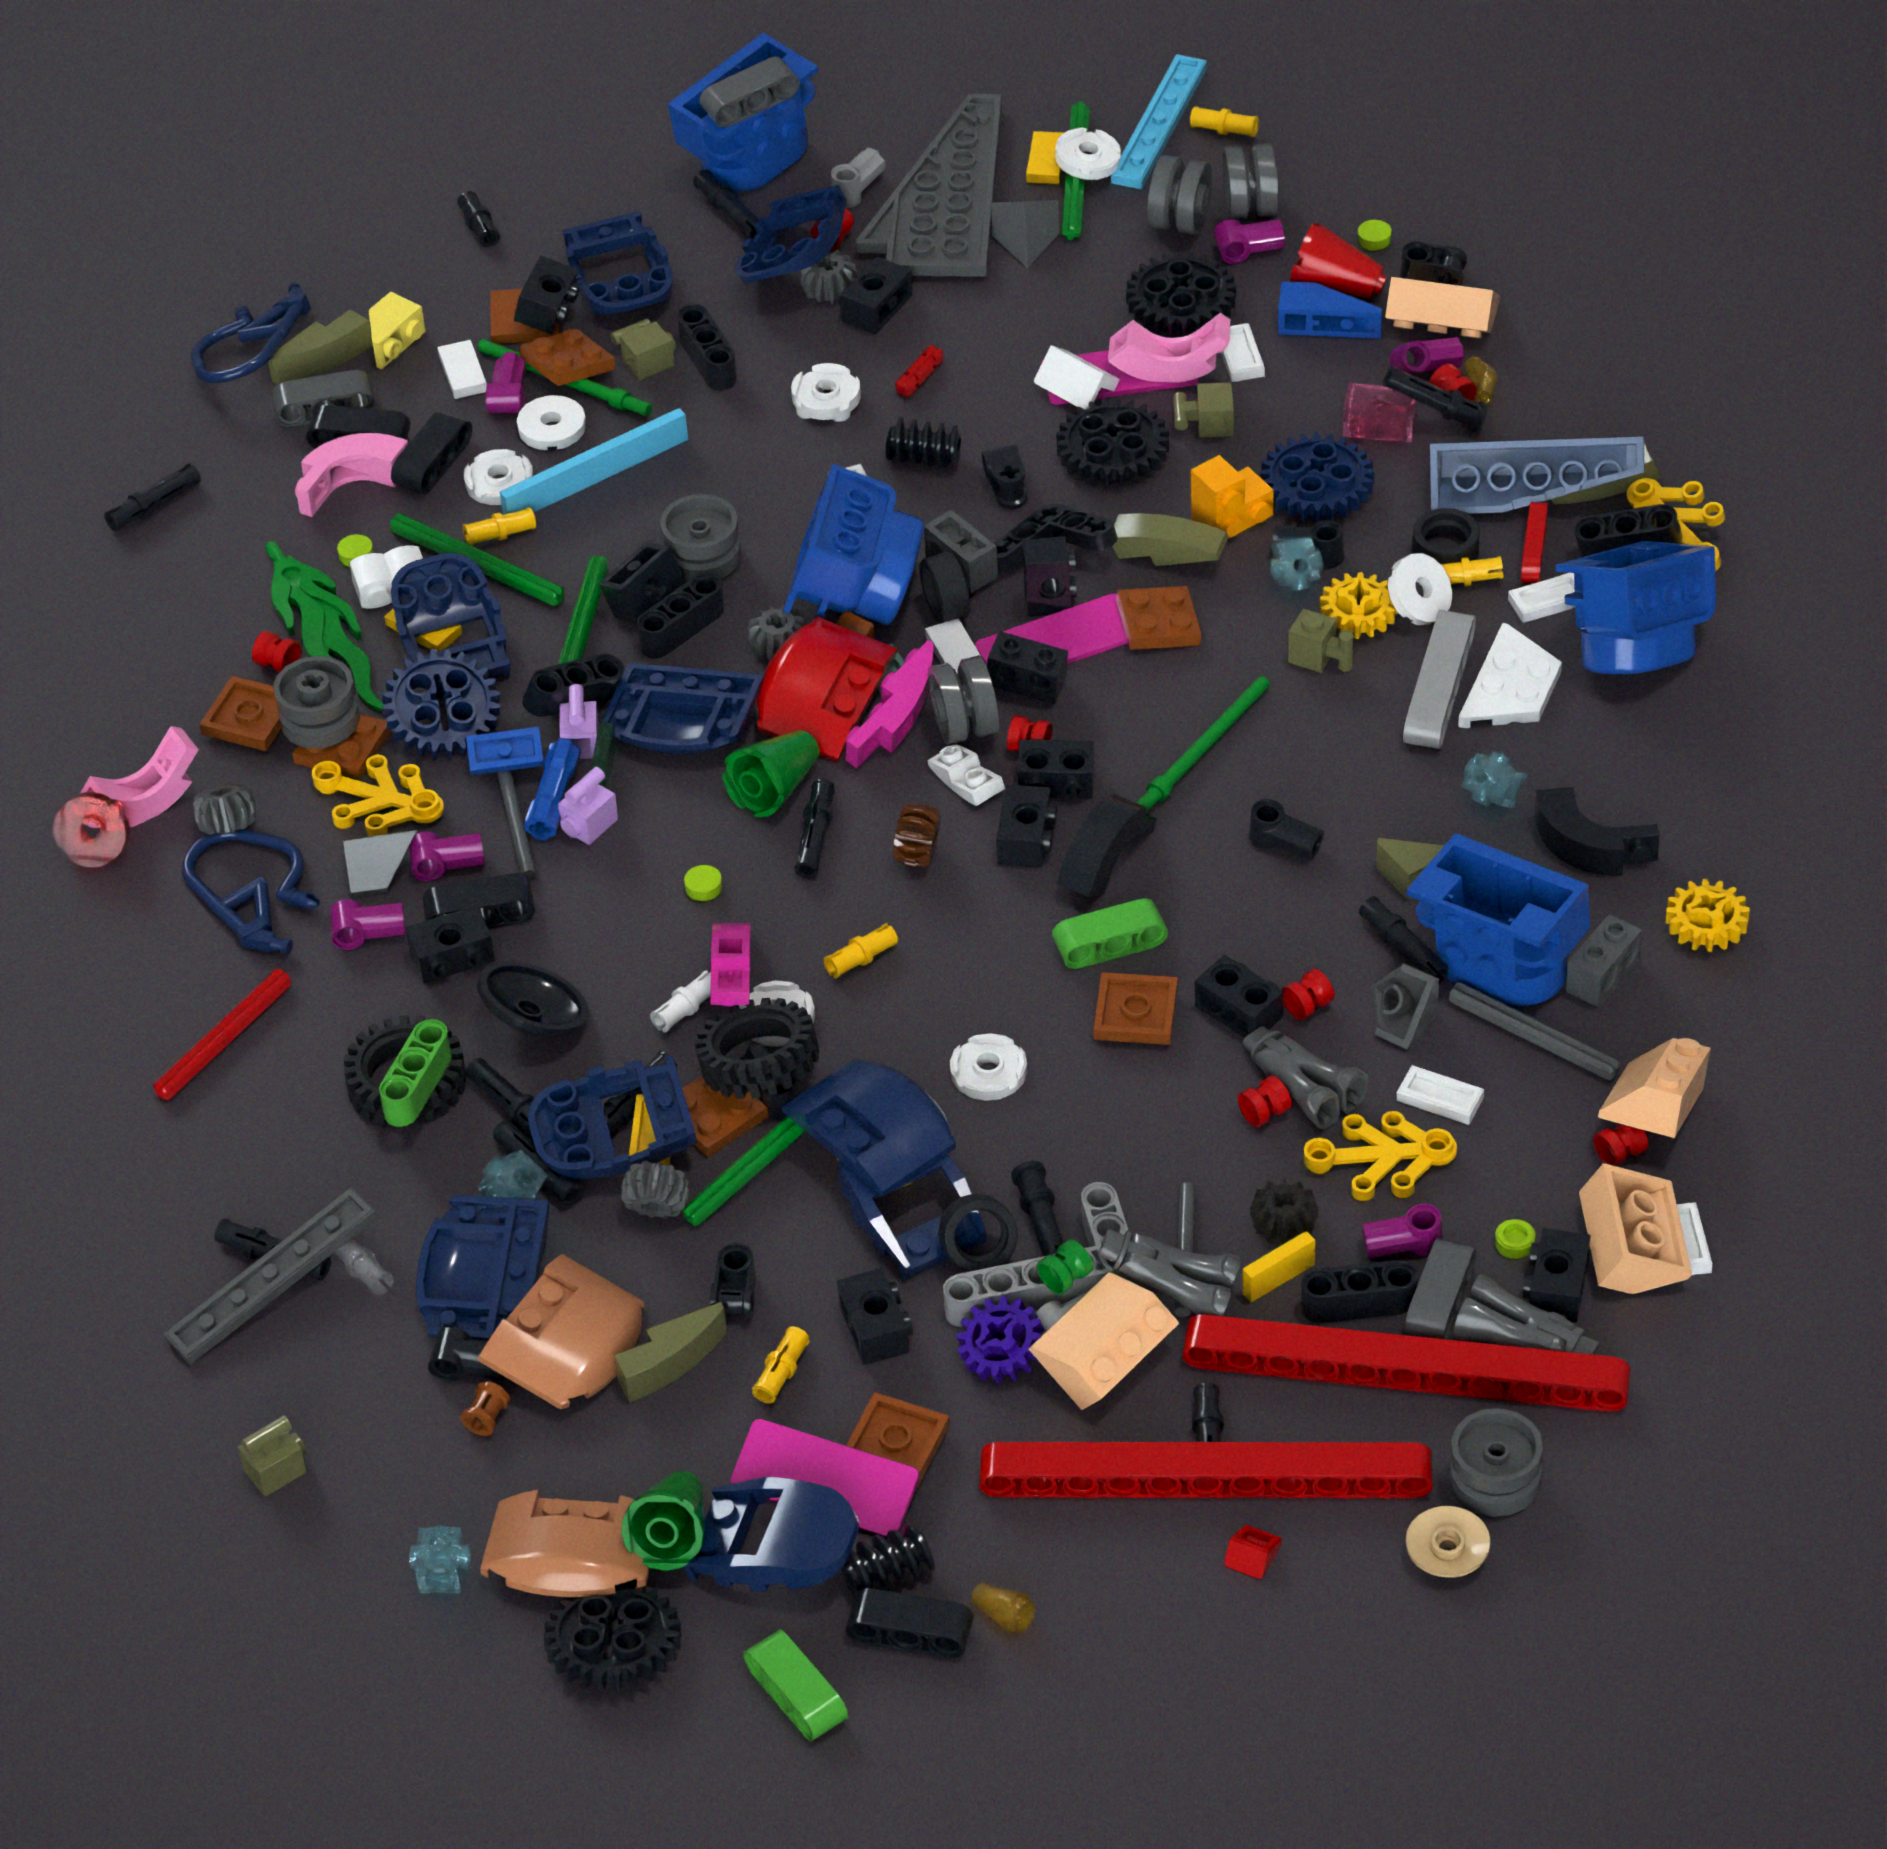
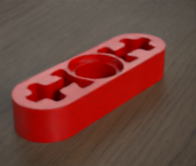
M1530 502L1522 560L1521 583L1534 584L1540 582L1548 503Z

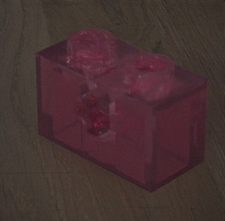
M1348 383L1343 409V437L1412 443L1418 401L1384 386Z

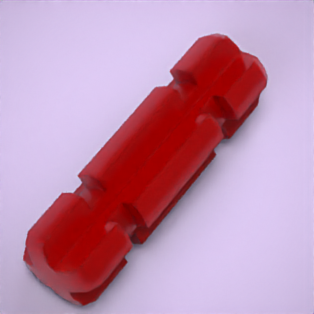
M930 345L922 352V355L895 382L897 394H902L904 397H910L917 389L916 387H919L933 372L934 368L943 361V351L941 348Z

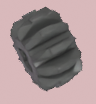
M836 250L833 253H827L817 264L801 270L800 284L806 292L808 299L816 298L818 304L825 300L833 304L834 300L840 298L843 289L849 287L857 278V268H855V263H852L850 255H841L839 250Z
M770 605L768 611L757 610L755 618L749 619L748 644L751 647V651H755L758 659L768 658L771 661L781 645L798 629L807 625L805 617H801L798 609H792L790 614L783 612L784 605L779 609H774Z
M227 784L225 786H216L213 789H205L194 797V819L198 824L199 830L206 832V834L219 833L222 835L228 832L234 833V831L245 829L247 825H251L256 821L255 798L252 796L251 788L244 785Z
M643 1161L642 1164H632L630 1169L626 1171V1176L622 1181L621 1200L625 1202V1207L629 1210H636L637 1215H647L651 1219L653 1217L668 1219L669 1216H679L681 1210L684 1209L685 1202L688 1200L689 1181L685 1178V1173L681 1170H674L673 1165L666 1166L660 1162L650 1163L648 1161Z

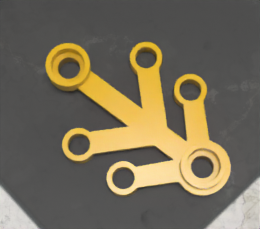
M1642 478L1634 481L1628 487L1626 493L1629 504L1634 508L1665 504L1663 501H1685L1688 505H1698L1705 498L1703 486L1697 481L1687 482L1682 488L1661 487L1656 480L1651 478ZM1694 491L1697 492V493L1694 494V495H1688V494L1691 493V492H1694ZM1709 502L1702 509L1674 508L1683 535L1682 544L1714 546L1709 542H1701L1683 522L1706 523L1708 526L1720 525L1725 520L1724 509L1720 503ZM1713 512H1717V513H1718V514H1716V515H1714V516H1709V514H1711V513H1713ZM1714 546L1716 572L1721 566V558L1718 548Z
M372 755L366 760L367 774L369 777L376 779L378 786L342 776L340 766L333 761L319 762L312 769L314 787L321 793L333 794L339 790L366 798L349 805L340 804L333 808V823L340 829H347L353 826L356 817L391 806L400 809L383 815L371 814L365 819V829L368 836L387 834L388 827L410 820L418 823H430L439 819L444 812L443 800L435 791L424 788L420 768L415 764L403 765L398 771L401 786L408 788L411 796L398 792L389 773L388 760L383 755Z
M1389 1111L1382 1116V1132L1367 1124L1362 1116L1350 1114L1342 1121L1343 1136L1351 1141L1362 1139L1372 1146L1335 1149L1334 1144L1328 1139L1314 1138L1305 1144L1303 1160L1305 1166L1315 1174H1324L1333 1165L1375 1162L1365 1173L1355 1176L1351 1182L1352 1196L1358 1201H1369L1375 1195V1185L1402 1159H1415L1404 1171L1396 1172L1391 1177L1392 1194L1398 1198H1408L1414 1193L1415 1182L1432 1165H1446L1454 1160L1457 1154V1143L1448 1131L1435 1128L1425 1132L1405 1120L1403 1114L1397 1111ZM1389 1123H1397L1398 1125H1396V1126H1391V1125H1388V1124H1389ZM1350 1126H1357V1127H1359V1128H1357V1129H1351V1128H1349V1127H1350ZM1402 1135L1412 1143L1400 1144L1392 1138ZM1399 1183H1406V1184H1408V1185H1407V1186H1399V1185H1397V1184H1399ZM1366 1186L1368 1189H1359L1358 1187Z

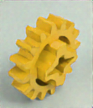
M1359 572L1357 578H1352L1346 573L1344 574V581L1333 578L1331 580V587L1324 586L1323 596H1320L1321 614L1336 618L1337 628H1340L1341 632L1347 630L1354 633L1355 639H1359L1361 633H1366L1370 638L1374 637V630L1376 629L1386 632L1387 624H1394L1395 615L1398 614L1390 600L1388 581L1385 580L1378 583L1377 575L1375 574L1370 576L1369 579L1364 578L1363 572Z
M1703 879L1702 886H1696L1695 883L1689 881L1687 890L1677 887L1675 889V897L1668 898L1665 923L1669 924L1670 935L1679 934L1678 943L1692 942V950L1696 951L1700 945H1705L1708 952H1712L1713 945H1719L1720 948L1726 950L1728 948V940L1738 944L1740 942V934L1747 933L1750 907L1745 906L1746 897H1736L1737 888L1734 886L1727 890L1723 889V881L1720 880L1715 886H1710L1707 879Z

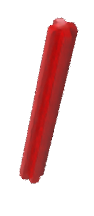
M275 969L153 1084L154 1093L165 1101L170 1100L291 986L290 976L281 969Z

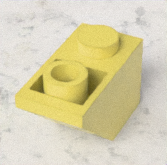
M390 291L369 309L376 367L383 369L425 333L422 306Z

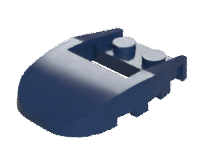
M839 184L773 201L770 204L772 209L770 216L760 218L754 227L757 231L754 239L748 238L745 240L741 247L745 254L739 257L735 264V273L744 284L809 268L826 256L840 236L845 212L846 198ZM812 220L821 221L817 227L819 235L816 239L810 237L801 239L790 248V251L786 249L785 245H777L782 228L792 229L801 223Z
M639 211L562 230L569 266L579 269L575 282L580 284L579 294L592 312L602 315L621 313L662 302L672 295L673 275L671 266L668 263V252L665 246H660L653 229L651 227H643L642 214ZM638 244L642 245L651 267L649 272L637 275L627 273L613 281L605 283L597 281L588 284L581 269L579 259L593 257Z
M443 553L419 559L403 566L394 576L391 587L396 626L407 659L412 663H416L417 652H420L415 637L483 619L489 637L448 648L451 652V658L456 659L459 653L464 652V662L468 663L474 658L478 659L477 670L487 667L488 677L502 673L504 677L509 676L511 662L510 658H507L506 634L500 614L501 607L497 596L493 597L488 588V580L481 568L472 559L457 553ZM446 649L437 651L438 657H443ZM430 653L423 655L425 659L430 658ZM435 677L436 689L440 691L442 690L441 679ZM454 683L451 684L450 687H455L462 684Z
M673 1056L665 1057L666 1064L643 1067L642 1061L639 1060L625 1062V1067L605 1071L603 1066L587 1070L588 1076L573 1082L564 1079L541 1091L532 1101L528 1112L531 1135L536 1152L541 1160L560 1175L574 1179L598 1178L624 1174L630 1169L632 1164H642L643 1161L650 1163L660 1162L696 1144L695 1130ZM641 1087L656 1142L648 1144V1149L628 1156L626 1153L616 1156L600 1099Z
M948 1154L896 1188L903 1187L941 1169L958 1198L972 1194L965 1176ZM839 1160L837 1180L843 1196L849 1200L853 1210L852 1217L859 1228L863 1227L873 1239V1246L883 1257L890 1255L898 1264V1276L902 1280L949 1259L941 1248L938 1236L942 1215L894 1237L874 1202V1199L881 1197V1195ZM978 1210L964 1216L956 1227V1242L963 1252L986 1242V1230Z
M767 1476L713 1487L711 1493L714 1499L705 1518L704 1543L699 1553L684 1566V1569L690 1580L697 1581L699 1574L712 1575L717 1585L732 1587L734 1583L749 1585L751 1591L767 1592L771 1584L786 1583L788 1589L807 1588L818 1585L834 1576L847 1561L859 1531V1517L855 1509L839 1492L827 1486L811 1482ZM780 1497L757 1554H738L758 1504H767L769 1498Z

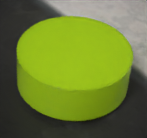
M1381 220L1363 222L1358 227L1359 245L1371 251L1385 249L1391 243L1392 230L1390 225Z
M360 534L349 535L343 538L337 546L339 560L347 567H350L351 560L365 554L374 553L372 541Z
M698 865L688 870L685 874L686 894L696 901L712 900L722 891L721 873L713 866Z
M1520 1219L1506 1220L1496 1229L1495 1247L1501 1255L1507 1258H1524L1530 1255L1532 1243H1535V1230L1526 1221Z

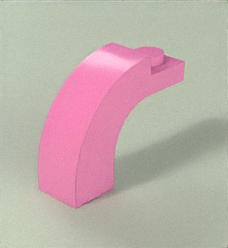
M1219 313L1196 332L1179 338H1167L1156 335L1132 320L1110 337L1108 362L1126 374L1149 382L1180 383L1197 379L1216 368L1217 353H1221L1230 341L1231 320L1222 313Z
M359 433L336 438L314 449L301 461L304 478L299 479L295 488L300 513L312 517L336 488L349 482L368 480L395 488L397 485L392 483L391 480L392 467L397 457L407 447L408 440L387 434Z
M170 726L154 755L143 768L121 779H105L90 776L73 806L87 825L92 828L119 830L143 823L167 810L188 789L192 780L187 775L186 770L199 749L182 728Z

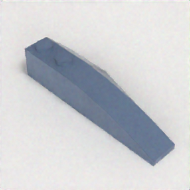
M1644 437L1430 444L1431 510L1451 508L1466 512L1467 514L1504 513L1528 506L1530 502H1543L1645 473Z

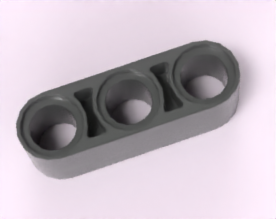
M771 57L707 87L700 96V105L717 126L726 128L788 100L798 91L800 81L783 59Z
M349 370L285 381L276 385L272 390L276 420L285 427L310 424L314 411L321 405L370 409L374 407V396L370 378L367 373L361 370Z
M1436 1238L1408 1309L1404 1329L1405 1334L1448 1339L1474 1269L1477 1254L1475 1247Z

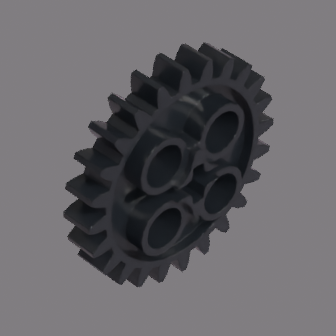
M1176 252L1175 258L1172 259L1166 254H1162V261L1159 262L1154 258H1150V266L1140 264L1139 272H1132L1131 280H1127L1126 304H1128V312L1134 313V320L1136 322L1143 320L1144 328L1154 325L1155 333L1157 334L1163 329H1167L1168 336H1172L1175 331H1180L1184 337L1187 335L1188 330L1196 332L1219 313L1230 317L1231 308H1235L1236 284H1234V276L1228 275L1227 267L1219 268L1218 260L1207 263L1206 255L1197 260L1194 259L1193 252H1190L1187 258H1182L1180 252Z
M1104 398L1102 399L1101 406H1096L1090 401L1088 402V410L1076 407V415L1067 414L1066 422L1059 424L1060 432L1056 433L1057 456L1061 457V465H1068L1069 474L1078 472L1080 481L1088 476L1091 477V485H1095L1099 480H1104L1105 486L1109 487L1112 481L1117 480L1118 484L1122 487L1124 486V479H1130L1136 484L1138 483V475L1149 478L1150 469L1159 471L1160 462H1166V453L1169 452V429L1165 428L1164 419L1157 418L1156 410L1147 413L1146 404L1135 408L1134 400L1129 401L1126 405H1121L1120 398H1117L1114 404H1109Z
M627 1582L621 1583L618 1588H615V1594L573 1597V1601L560 1599V1610L551 1609V1621H546L544 1624L545 1651H547L548 1662L555 1663V1672L557 1674L566 1672L567 1682L569 1683L581 1678L582 1688L584 1689L592 1682H596L600 1692L606 1688L607 1684H613L616 1691H621L622 1682L627 1681L631 1686L637 1688L638 1678L640 1677L650 1682L653 1681V1670L665 1673L667 1671L666 1661L675 1662V1650L681 1649V1622L678 1619L677 1609L670 1608L669 1598L665 1597L658 1600L657 1589H653L644 1594L643 1587L637 1588V1585L633 1589H628ZM618 1612V1614H617L618 1625H615V1627H614V1629H613L614 1616H615V1613ZM611 1643H612V1653H611V1657L607 1660V1658H608V1647H607V1646H610Z

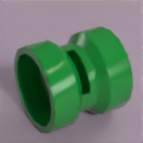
M1068 1239L1061 1244L1055 1256L1047 1255L1037 1263V1271L1041 1280L1048 1289L1057 1295H1063L1071 1289L1073 1280L1084 1279L1094 1270V1265L1088 1252L1081 1244L1072 1239Z

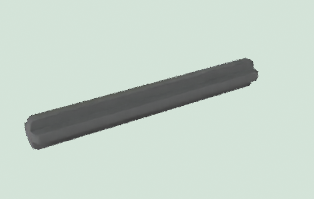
M1457 982L1450 991L1449 1001L1608 1081H1612L1620 1071L1621 1062L1618 1059L1462 982Z

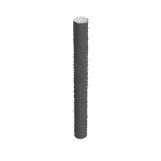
M512 771L497 772L520 873L525 875L530 881L536 877L527 834L524 829V821Z
M1186 1182L1179 1186L1177 1248L1193 1252L1195 1186L1192 1183ZM1175 1300V1314L1179 1317H1188L1191 1314V1310Z

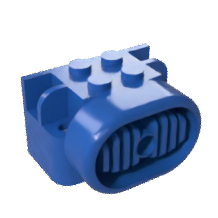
M763 32L668 103L676 144L699 158L702 170H709L721 184H727L733 191H749L766 185L798 161L807 149L809 138L804 107L815 97L814 85L808 79L818 72V66ZM771 57L783 59L798 77L800 87L794 96L730 127L721 128L717 126L700 105V96L707 87Z
M832 464L805 531L783 612L790 614L795 599L799 598L818 605L815 615L823 618L826 609H830L841 614L844 611H849L883 625L891 624L900 609L916 564L925 528L924 521L921 518L894 509L896 492L888 484Z
M1641 541L1556 564V572L1574 573L1575 592L1565 595L1564 600L1566 605L1575 606L1576 627L1581 628V660L1586 670L1601 674L1646 673L1686 662L1695 656V624L1708 621L1716 608L1714 546Z
M1457 833L1450 838L1406 890L1407 896L1420 900L1416 907V916L1419 923L1435 930L1436 954L1448 965V977L1445 974L1443 975L1454 984L1462 982L1510 1006L1536 1005L1555 996L1567 980L1569 954L1590 929L1588 884Z

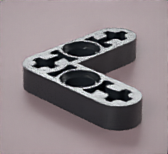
M1061 504L1043 506L993 543L997 546L998 573L1008 572L1023 562L1022 540L1065 536L1066 543L1095 551L1107 549L1114 545L1118 539L1113 521L1109 518Z

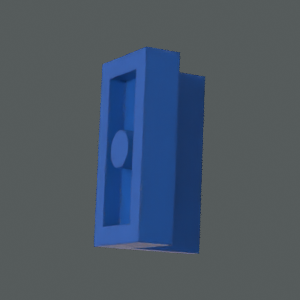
M539 727L466 736L471 775L544 766Z

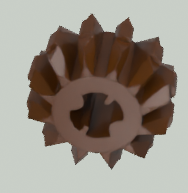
M907 803L900 812L893 842V854L897 862H902L912 867H926L933 859L941 819L937 808L928 807L929 805L922 803Z

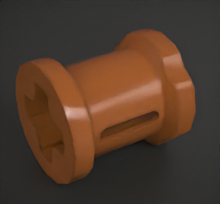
M487 1381L478 1384L475 1390L476 1398L470 1407L463 1410L460 1416L462 1424L469 1431L481 1436H489L493 1433L496 1427V1417L500 1410L506 1409L511 1401L510 1395L504 1388L496 1383Z

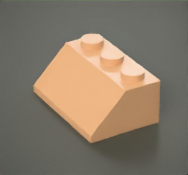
M1391 277L1385 318L1394 321L1393 327L1413 330L1414 324L1428 325L1427 332L1447 334L1448 328L1461 330V336L1481 339L1482 333L1491 334L1500 295L1488 289Z
M1672 1038L1632 1060L1626 1066L1599 1110L1598 1118L1675 1138L1703 1090L1711 1048L1702 1046L1693 1039Z
M1603 1163L1579 1191L1587 1234L1591 1235L1590 1249L1598 1286L1636 1294L1688 1280L1692 1272L1672 1182Z
M1109 1272L1028 1349L1076 1405L1083 1410L1101 1400L1179 1322L1153 1292Z

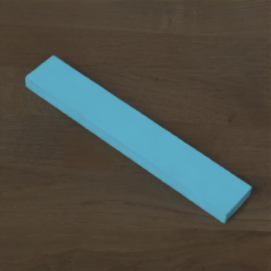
M1176 54L1126 145L1117 171L1111 174L1112 184L1141 190L1144 188L1207 70V60Z
M678 408L500 491L503 515L524 510L528 507L532 508L533 512H536L688 441L686 414Z

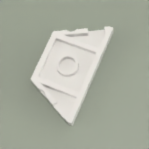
M1502 623L1461 710L1458 727L1470 728L1471 721L1492 719L1493 726L1506 725L1510 722H1539L1561 674L1562 662L1509 624Z

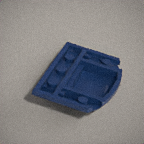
M629 662L600 723L604 730L610 731L618 739L653 752L686 755L716 750L738 741L759 695L764 675Z
M853 1059L782 1106L783 1112L882 1197L956 1148L955 1138L951 1136L949 1120L933 1097L905 1074L874 1061Z
M455 1194L449 1200V1204L453 1207L441 1219L436 1217L432 1223L421 1249L417 1269V1300L430 1338H436L442 1328L454 1327L467 1332L472 1339L489 1341L501 1321L508 1318L538 1281L543 1248H546L549 1220V1201L458 1194Z

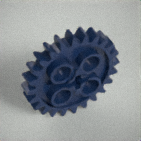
M1315 432L1313 439H1308L1304 434H1300V441L1298 442L1289 437L1287 438V446L1277 443L1276 452L1268 451L1267 460L1262 461L1260 478L1273 489V504L1276 503L1277 512L1288 509V518L1298 513L1301 514V521L1303 522L1309 516H1314L1317 523L1320 522L1322 516H1327L1329 520L1334 521L1336 513L1346 518L1348 517V508L1359 511V502L1367 503L1368 494L1373 493L1375 470L1373 469V461L1367 459V451L1358 452L1357 443L1346 446V437L1336 442L1333 441V434L1331 433L1326 439H1321L1319 433Z
M448 648L445 650L443 657H438L435 649H431L430 658L427 659L420 652H417L416 663H412L405 658L403 660L404 671L394 668L393 679L386 680L387 691L382 693V703L385 704L382 706L383 717H387L386 728L387 730L395 729V741L405 738L406 750H409L414 745L418 746V756L420 757L426 750H431L432 758L436 760L439 752L444 751L446 757L450 760L452 759V750L456 749L462 756H465L466 736L490 733L489 728L496 729L497 727L496 716H500V705L497 704L500 702V691H495L496 680L495 678L487 679V667L477 670L478 659L474 658L468 663L464 662V652L459 653L456 659L451 658V652ZM435 677L441 679L448 731H443L441 726ZM454 683L464 685L462 688L459 689L450 687V685ZM416 688H425L428 691L424 693H417L413 690ZM458 715H466L469 717V719L458 720L454 717ZM423 719H429L433 721V723L429 725L420 724L419 721Z

